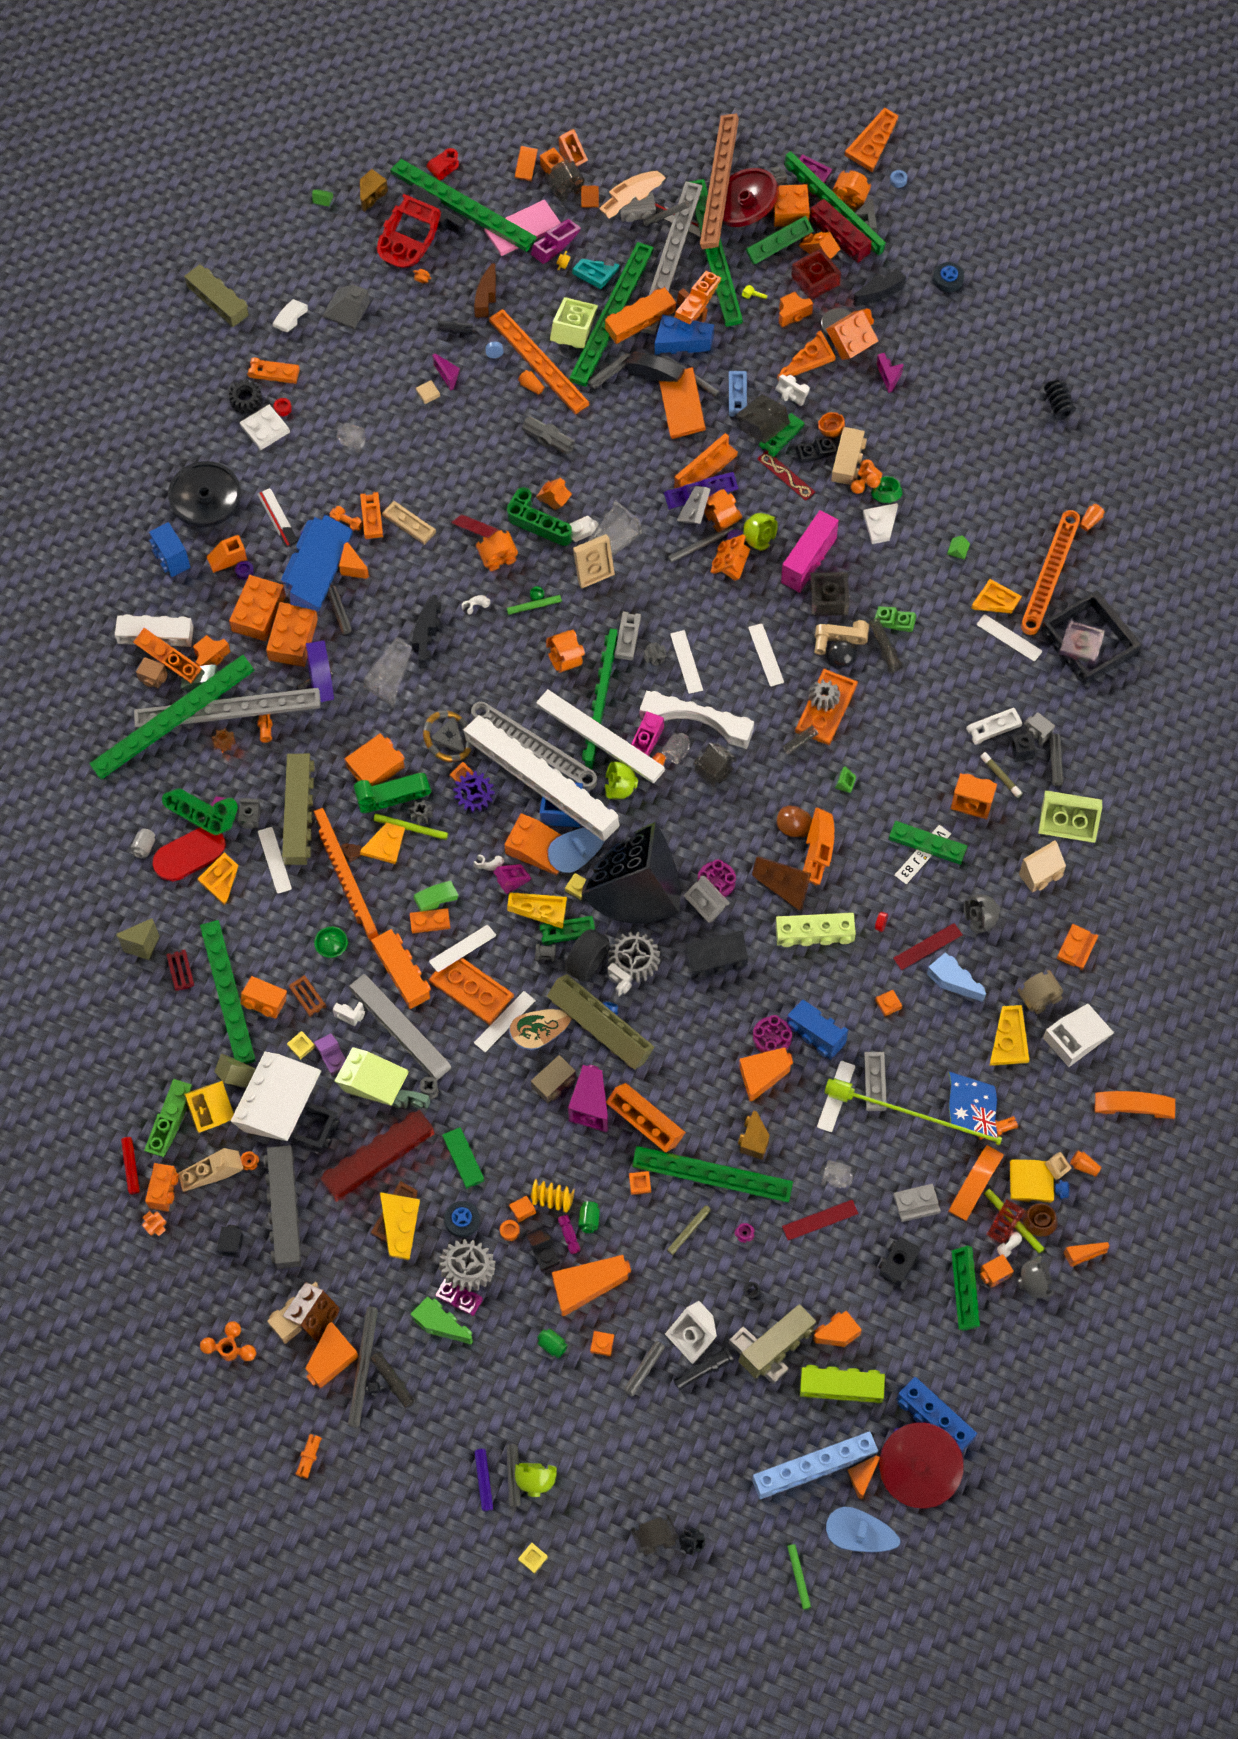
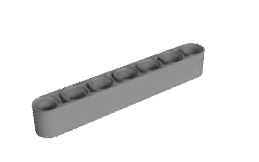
M365 974L349 985V989L354 996L363 1003L369 1012L431 1077L437 1081L451 1069L448 1061Z

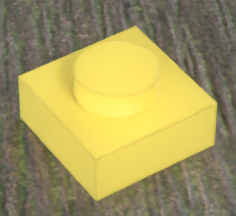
M575 873L566 885L565 891L582 900L583 896L581 894L586 879Z
M302 1031L287 1043V1046L300 1060L315 1048V1044Z
M531 1543L518 1558V1561L535 1574L547 1560L548 1556Z

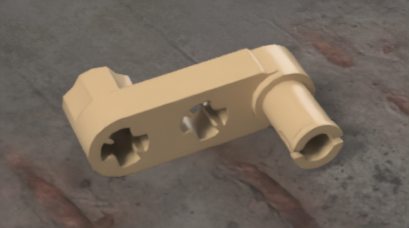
M858 620L853 622V627L830 624L817 625L814 652L818 655L826 654L827 641L837 642L844 640L852 644H866L868 641L869 624Z

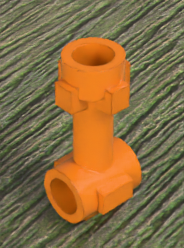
M336 506L329 513V517L338 522L341 520L349 524L350 529L353 531H360L363 526L361 518H351L345 515L346 511L341 506Z

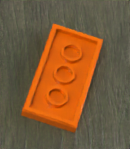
M693 367L684 369L685 372L678 382L659 381L671 439L706 430Z
M823 669L818 683L821 684L823 679L825 683L831 680L832 685L837 684V690L840 691L839 703L835 704L834 709L828 707V711L825 712L824 708L818 711L817 706L812 707L809 700L797 724L795 733L830 746L857 688L858 681Z
M460 958L439 972L435 971L429 978V983L488 1025L494 1022L514 997L512 992L463 958Z

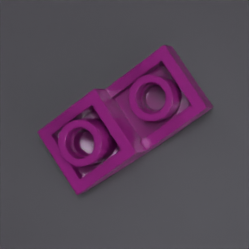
M445 1278L435 1296L458 1310L474 1316L483 1298L466 1289L460 1291L459 1285L452 1288L453 1282L445 1283Z

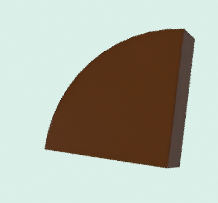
M348 843L340 845L344 856L350 863L362 856L360 855L362 846Z

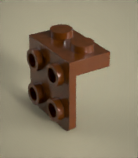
M305 1282L283 1317L287 1321L300 1326L314 1341L319 1342L327 1325L336 1319L340 1308L322 1289Z

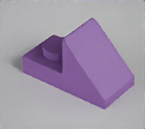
M329 1034L315 1041L314 1044L331 1076L340 1072L346 1059L334 1036Z

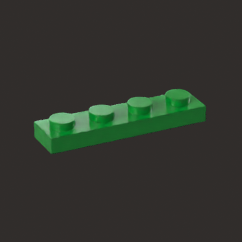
M804 216L745 250L754 265L812 233L814 230L807 217Z
M895 821L888 839L961 865L967 850V845Z
M970 1246L951 1250L958 1327L962 1331L980 1327L973 1249Z

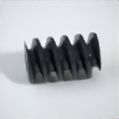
M1052 380L1044 386V391L1056 420H1062L1074 413L1076 407L1073 405L1074 402L1071 400V395L1068 394L1069 389L1066 388V382Z

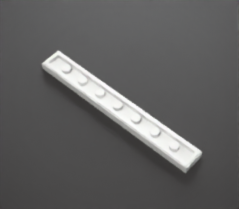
M547 689L536 702L539 708L620 762L629 766L654 784L665 771L664 766Z

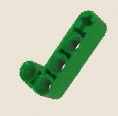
M523 487L516 491L507 506L508 521L511 524L562 546L569 545L572 542V527L570 524L531 508L532 494L528 488Z
M425 773L413 774L375 786H371L368 780H362L354 784V792L361 813H369L412 801L431 793Z
M180 788L169 791L162 796V803L167 809L214 835H219L231 829L238 809L237 803L233 798L223 799L216 802L214 806H211Z

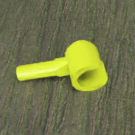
M751 285L746 286L742 293V296L746 299H749L752 295L767 299L768 296L755 291Z

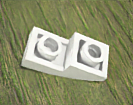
M293 299L278 314L273 322V327L288 332L297 325V318L308 311V305Z

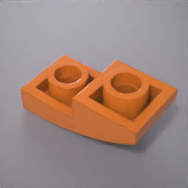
M521 146L515 172L516 179L532 182L538 149Z

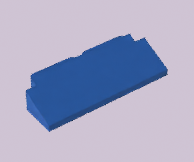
M324 515L322 520L314 517L313 520L307 521L296 545L299 553L292 554L281 579L282 583L286 584V589H291V605L315 611L320 610L340 564L344 544L346 542L349 543L352 537V529L327 515Z

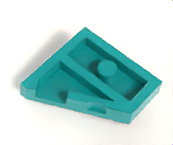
M581 259L572 269V274L602 289L619 271L620 265L614 263V266L604 265L602 261Z

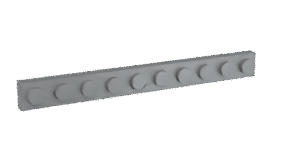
M685 182L678 204L688 201L690 207L675 213L649 295L653 291L664 287L668 292L670 290L702 191V185ZM660 321L641 330V332L655 335Z
M319 688L213 700L181 724L321 708ZM170 706L134 710L135 728H140Z

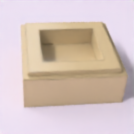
M432 381L416 387V392L424 404L440 397V393Z
M1061 1152L1056 1153L1045 1163L1055 1180L1061 1178L1071 1169V1166Z

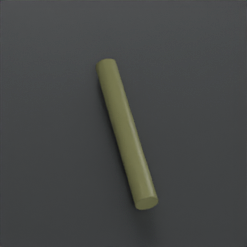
M707 1205L701 1209L667 1249L670 1255L673 1256L709 1214L711 1209Z

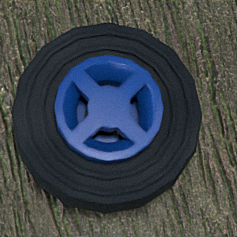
M944 262L938 265L933 273L935 286L944 292L957 291L962 287L965 279L962 267L953 262Z
M458 1201L447 1208L444 1215V1224L452 1235L468 1237L477 1231L480 1225V1214L472 1203Z

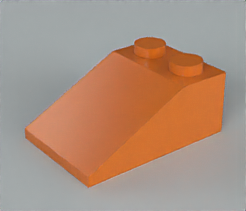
M520 813L504 844L505 854L558 875L559 871L550 864L548 859V848L561 834L539 820Z

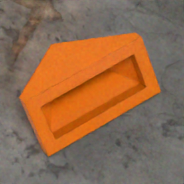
M874 1456L847 1470L857 1497L860 1499L863 1498L880 1459L879 1456Z

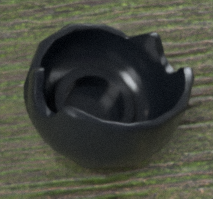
M844 640L833 643L827 652L829 664L836 669L850 667L857 657L855 646L851 642Z

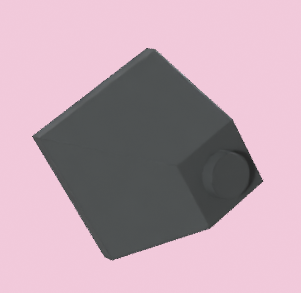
M353 284L339 288L324 312L323 318L355 329L370 303L368 290Z

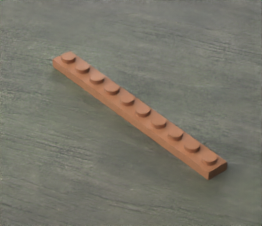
M737 113L721 115L700 240L702 249L719 247L739 121Z

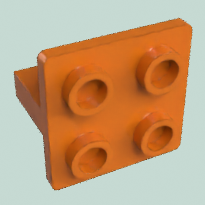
M742 534L719 544L717 555L712 562L710 571L712 574L722 571L734 581L740 579L750 548L744 545L746 536Z

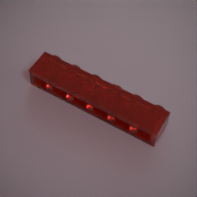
M420 1110L411 1112L405 1117L404 1121L393 1124L388 1132L383 1135H377L372 1140V1143L357 1149L356 1154L350 1158L345 1157L342 1159L337 1167L326 1170L323 1176L320 1177L322 1184L335 1202H337L435 1134L434 1128Z

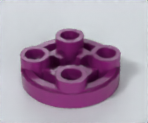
M717 859L707 863L698 873V881L701 876H705L724 897L731 894L735 888V872L722 860Z
M777 1015L760 1020L753 1030V1042L756 1048L762 1053L784 1047L787 1050L792 1041V1031L787 1025L788 1023Z

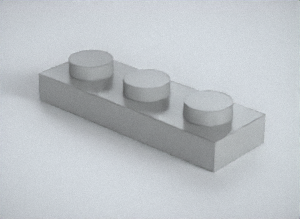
M864 1052L866 1097L886 1103L884 1052ZM866 1101V1111H886L887 1109L885 1106Z
M742 1327L728 1343L741 1354L757 1339L746 1328ZM783 1362L773 1363L771 1370L764 1375L772 1384H775L788 1371V1367Z

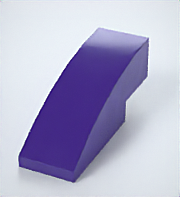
M325 641L306 643L312 689L319 688L320 702L334 700Z

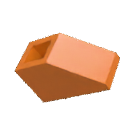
M830 232L810 233L804 236L803 241L799 244L800 248L819 261L830 260L840 250Z
M239 535L221 541L207 556L213 573L234 566L241 561H247L245 548Z
M847 1311L842 1314L838 1312L830 1319L832 1322L826 1326L822 1324L814 1331L816 1334H814L813 1341L818 1344L845 1347L861 1335L862 1329Z

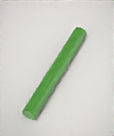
M557 595L508 607L507 613L511 615L562 602L561 596Z
M795 1544L789 1545L787 1547L803 1610L809 1609L811 1605Z

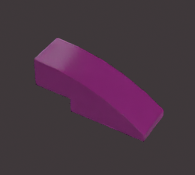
M570 219L563 221L548 230L543 239L533 244L531 255L542 264H545L581 231V227Z

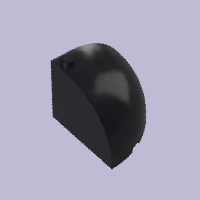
M653 822L635 831V836L629 840L624 841L623 839L616 844L592 869L594 874L591 878L586 879L581 895L591 907L604 916L625 923L642 924L673 917L679 913L681 892L676 865L664 835L657 823Z

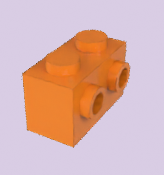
M251 976L241 993L240 1004L247 1009L256 1010L267 1017L276 1019L286 1002L287 990Z
M154 1163L145 1200L149 1209L169 1212L170 1204L174 1200V1186L177 1185L179 1174L174 1166Z

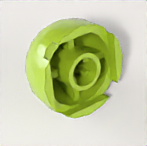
M766 513L752 515L745 521L743 526V534L746 536L745 541L759 551L767 549L770 546L768 544L771 539L774 540L777 534L778 522L774 520L775 517Z
M611 762L609 764L605 777L609 778V785L605 784V794L609 799H625L632 794L634 788H637L638 778L635 777L634 771L622 762Z
M539 1463L515 1464V1481L517 1486L521 1490L528 1492V1496L540 1497V1493L547 1492L553 1487L557 1474L556 1466L548 1465V1469H546Z

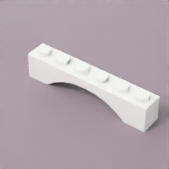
M646 691L640 707L641 719L644 718L646 711L663 717L664 721L671 719L696 720L717 730L729 744L745 749L748 747L754 729V721L747 717L740 718L729 712L716 711L711 707H702L694 702L681 701L673 696L667 697L656 691Z

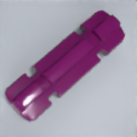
M563 1215L559 1217L558 1221L560 1227H562L565 1241L569 1244V1252L571 1254L580 1252V1246L576 1242L577 1238L572 1225H570L569 1216Z

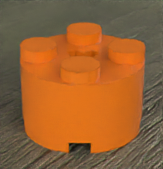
M850 170L849 173H845V171H842L832 191L853 212H856L857 209L864 205L871 189V184H868V179L859 172Z
M724 489L708 496L704 510L708 521L712 520L715 523L713 528L717 532H721L742 519L740 511L734 505L736 503L734 496L731 493L727 494Z
M502 530L497 531L489 538L483 537L484 541L481 544L479 541L476 544L482 562L489 571L497 570L499 565L504 563L510 565L516 561L515 557L518 554V550L509 531H506V533H503Z
M568 630L546 639V647H550L551 653L548 655L556 671L559 670V673L583 664L582 656L585 655L583 646L578 644L577 635L574 630Z

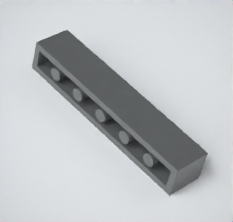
M291 1145L267 1148L268 1155H264L265 1167L269 1168V1174H265L266 1185L270 1186V1193H267V1203L271 1205L272 1212H268L269 1224H273V1231L270 1232V1243L274 1244V1251H271L272 1263L276 1264L277 1269L302 1267L293 1149Z

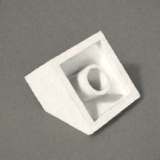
M700 1301L687 1307L665 1333L692 1364L698 1360L717 1337L713 1315Z

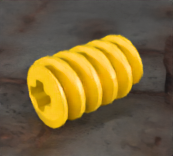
M535 1179L531 1192L532 1204L537 1205L540 1200L541 1207H544L547 1203L549 1209H552L555 1205L556 1210L559 1211L563 1206L564 1212L567 1213L571 1208L575 1189L571 1193H569L567 1186L564 1191H561V1185L553 1189V1183H550L548 1188H546L545 1181L538 1186V1181Z

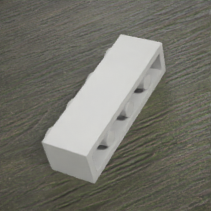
M128 614L117 616L115 637L118 644L136 645L133 643L143 628H146L170 646L191 647L194 628L191 618L151 617L148 615L141 617Z

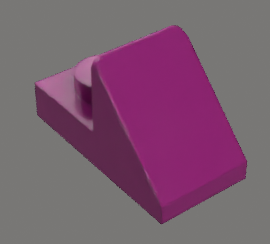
M881 353L877 356L876 365L886 389L890 393L903 373L904 364L892 366L890 359L886 358L885 353Z
M521 864L499 866L493 871L497 876V882L506 894L516 890L532 879Z

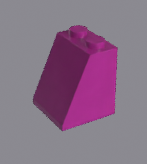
M583 1065L568 1107L569 1121L607 1132L608 1115L602 1070L594 1065Z

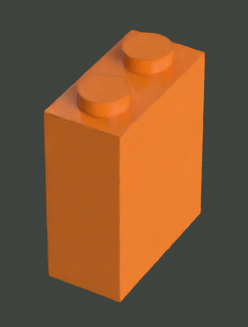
M381 733L344 758L346 768L358 782L368 780L371 786L384 783L405 768L403 754L399 750L396 751L391 740L388 737L384 738Z

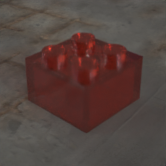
M820 248L793 263L791 277L807 297L813 300L839 286L841 272Z

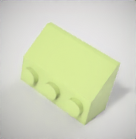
M1045 790L1038 833L1095 843L1102 812V800Z

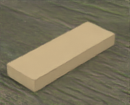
M395 501L382 513L383 517L424 545L436 533V529Z

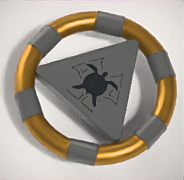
M446 710L437 711L428 717L423 728L424 742L428 750L436 758L450 763L460 762L470 754L473 745L466 740L464 749L457 723L463 729L469 724L457 713ZM451 718L430 737L431 727L435 720ZM432 741L442 748L448 747L460 752V754L445 755L436 748Z

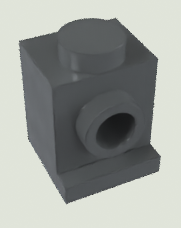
M240 798L239 826L245 829L259 828L261 813L259 799Z

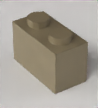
M559 1055L531 1080V1088L545 1102L555 1101L562 1093L561 1091L565 1087L569 1088L576 1081V1070Z

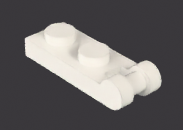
M1011 708L972 723L966 729L972 735L973 743L978 745L984 740L1021 727L1022 721L1015 708ZM983 729L984 732L979 734L978 730Z

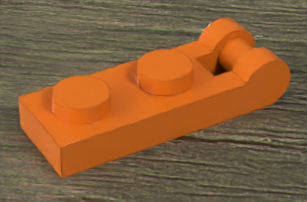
M251 358V368L248 369L247 375L255 379L296 384L300 367L294 364Z
M373 492L371 495H366V493L360 494L365 539L383 537L379 493Z

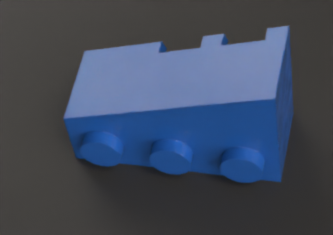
M662 315L655 340L654 355L667 352L677 354L680 351H688V353L710 351L714 338V324L692 321L691 324H688L673 316Z
M802 1000L787 1015V1025L793 1032L797 1031L802 1035V1039L807 1044L815 1046L821 1056L828 1057L831 1060L846 1044L848 1029L845 1027L840 1029L834 1025L835 1020L832 1018L825 1019L820 1015V1010Z

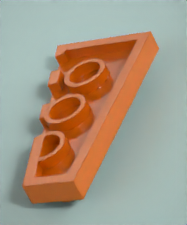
M884 107L846 149L844 156L873 172L898 121V115Z

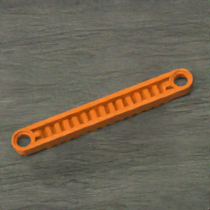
M1073 510L1064 512L1023 617L1021 629L1027 635H1034L1040 629L1077 531L1080 516ZM1072 517L1075 519V522L1070 524L1065 519ZM1032 621L1036 624V627L1029 628L1026 626V623Z
M324 809L315 810L314 815L320 827V839L323 842L326 853H328L340 885H342L354 917H356L357 924L363 925L369 941L379 936Z

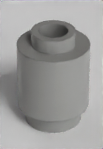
M141 829L130 848L133 852L132 854L138 858L147 857L155 842V834L148 829Z

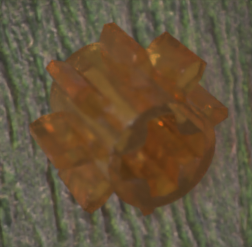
M226 728L220 731L216 730V736H212L214 748H219L222 753L227 750L231 751L232 745L236 744L234 733H229Z

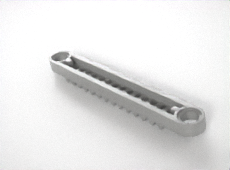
M477 702L472 706L473 719L478 716L476 714L478 709H484L486 713L481 716L482 718L489 719L497 729L501 728L511 739L515 738L522 747L530 749L537 758L544 759L548 766L559 770L563 777L571 779L574 783H583L585 790H592L596 787V773L487 703ZM586 776H590L593 779V781L589 784H586L582 781V779Z

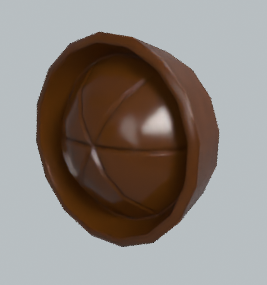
M1044 1203L1032 1205L1023 1215V1224L1033 1235L1048 1236L1057 1228L1058 1220L1055 1211Z

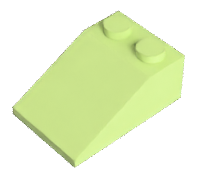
M564 297L553 320L550 340L558 344L584 348L589 338L598 305Z
M352 1047L335 1082L346 1093L391 1106L409 1071L368 1051Z

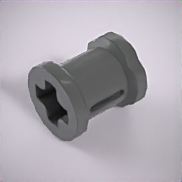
M536 944L535 961L544 959L555 962L556 945L550 947Z
M433 1077L423 1078L420 1082L421 1093L428 1095L430 1100L435 1099L439 1093L437 1081Z

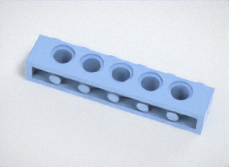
M869 1431L753 1474L752 1481L759 1499H763L877 1456L878 1449Z

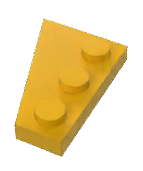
M509 892L507 911L563 929L567 897Z
M1022 1005L1002 1006L989 1066L1029 1063Z
M380 1193L389 1257L409 1260L420 1199Z

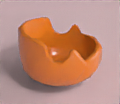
M828 412L818 421V427L822 435L835 438L842 434L845 420L842 415L836 412Z

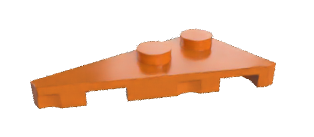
M819 331L816 337L811 342H808L805 348L801 349L792 358V362L781 370L777 376L778 381L779 376L782 374L786 377L788 375L795 376L835 361V355L822 331Z

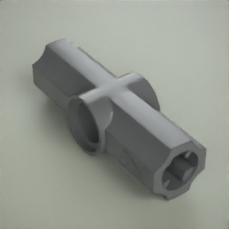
M531 416L527 417L523 423L522 431L537 438L538 442L544 447L549 448L551 446L566 455L570 454L573 450L575 440L560 433L559 429L553 424L548 423L546 425Z

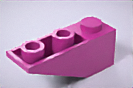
M646 711L631 745L649 756L664 729V718Z

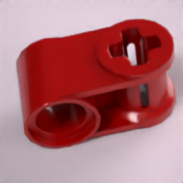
M454 148L446 149L428 162L427 170L439 181L443 180L459 167L457 150Z

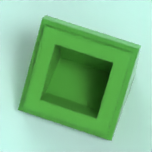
M319 189L313 190V203L329 207L333 193Z
M963 535L953 538L947 555L965 560L970 543Z
M843 767L835 789L851 793L856 775L847 767Z

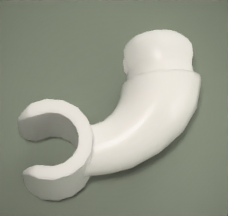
M483 595L475 596L469 601L462 603V610L470 607L467 610V613L470 615L473 612L474 605H482L484 608H487L490 605V599Z
M478 855L477 859L482 861V863L474 861V867L476 869L483 868L494 871L497 867L502 866L504 859L501 856H496L491 862H485L484 856Z
M1013 1232L1007 1244L1003 1243L998 1246L999 1255L1003 1254L1007 1258L1011 1254V1250L1021 1243V1234Z

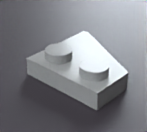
M695 486L677 521L701 524L710 489Z

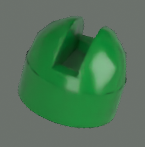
M534 586L530 590V599L532 601L544 599V590L541 587Z

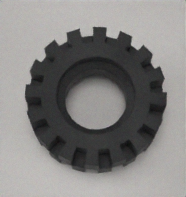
M248 379L245 382L240 380V384L235 382V387L231 386V390H229L232 408L236 412L239 410L240 414L245 411V414H248V411L253 413L254 408L258 410L262 404V395L258 384H255L254 381L249 383ZM244 393L252 394V397L248 400L239 399V396Z

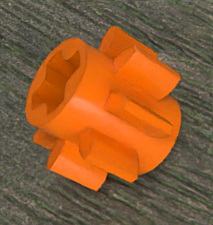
M149 1211L142 1217L145 1220L142 1226L151 1236L154 1233L160 1236L166 1231L163 1226L167 1222L158 1212L152 1214Z

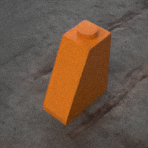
M785 1047L739 1059V1068L749 1101H754L790 1072L793 1060L791 1054L786 1052Z
M332 1322L327 1325L305 1368L308 1374L306 1376L312 1386L317 1384L320 1389L359 1358L357 1351Z

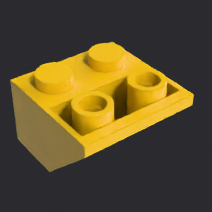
M223 1081L184 1094L198 1133L226 1123L234 1115Z

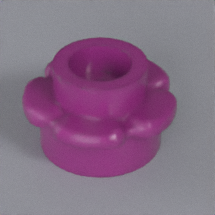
M742 1223L735 1229V1236L742 1243L750 1242L754 1238L753 1233L755 1230L751 1225Z

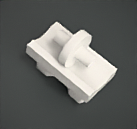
M782 374L779 376V382L775 390L782 394L781 399L783 401L790 399L799 406H802L810 387L806 384L800 386L796 383L795 377L792 375L786 377Z

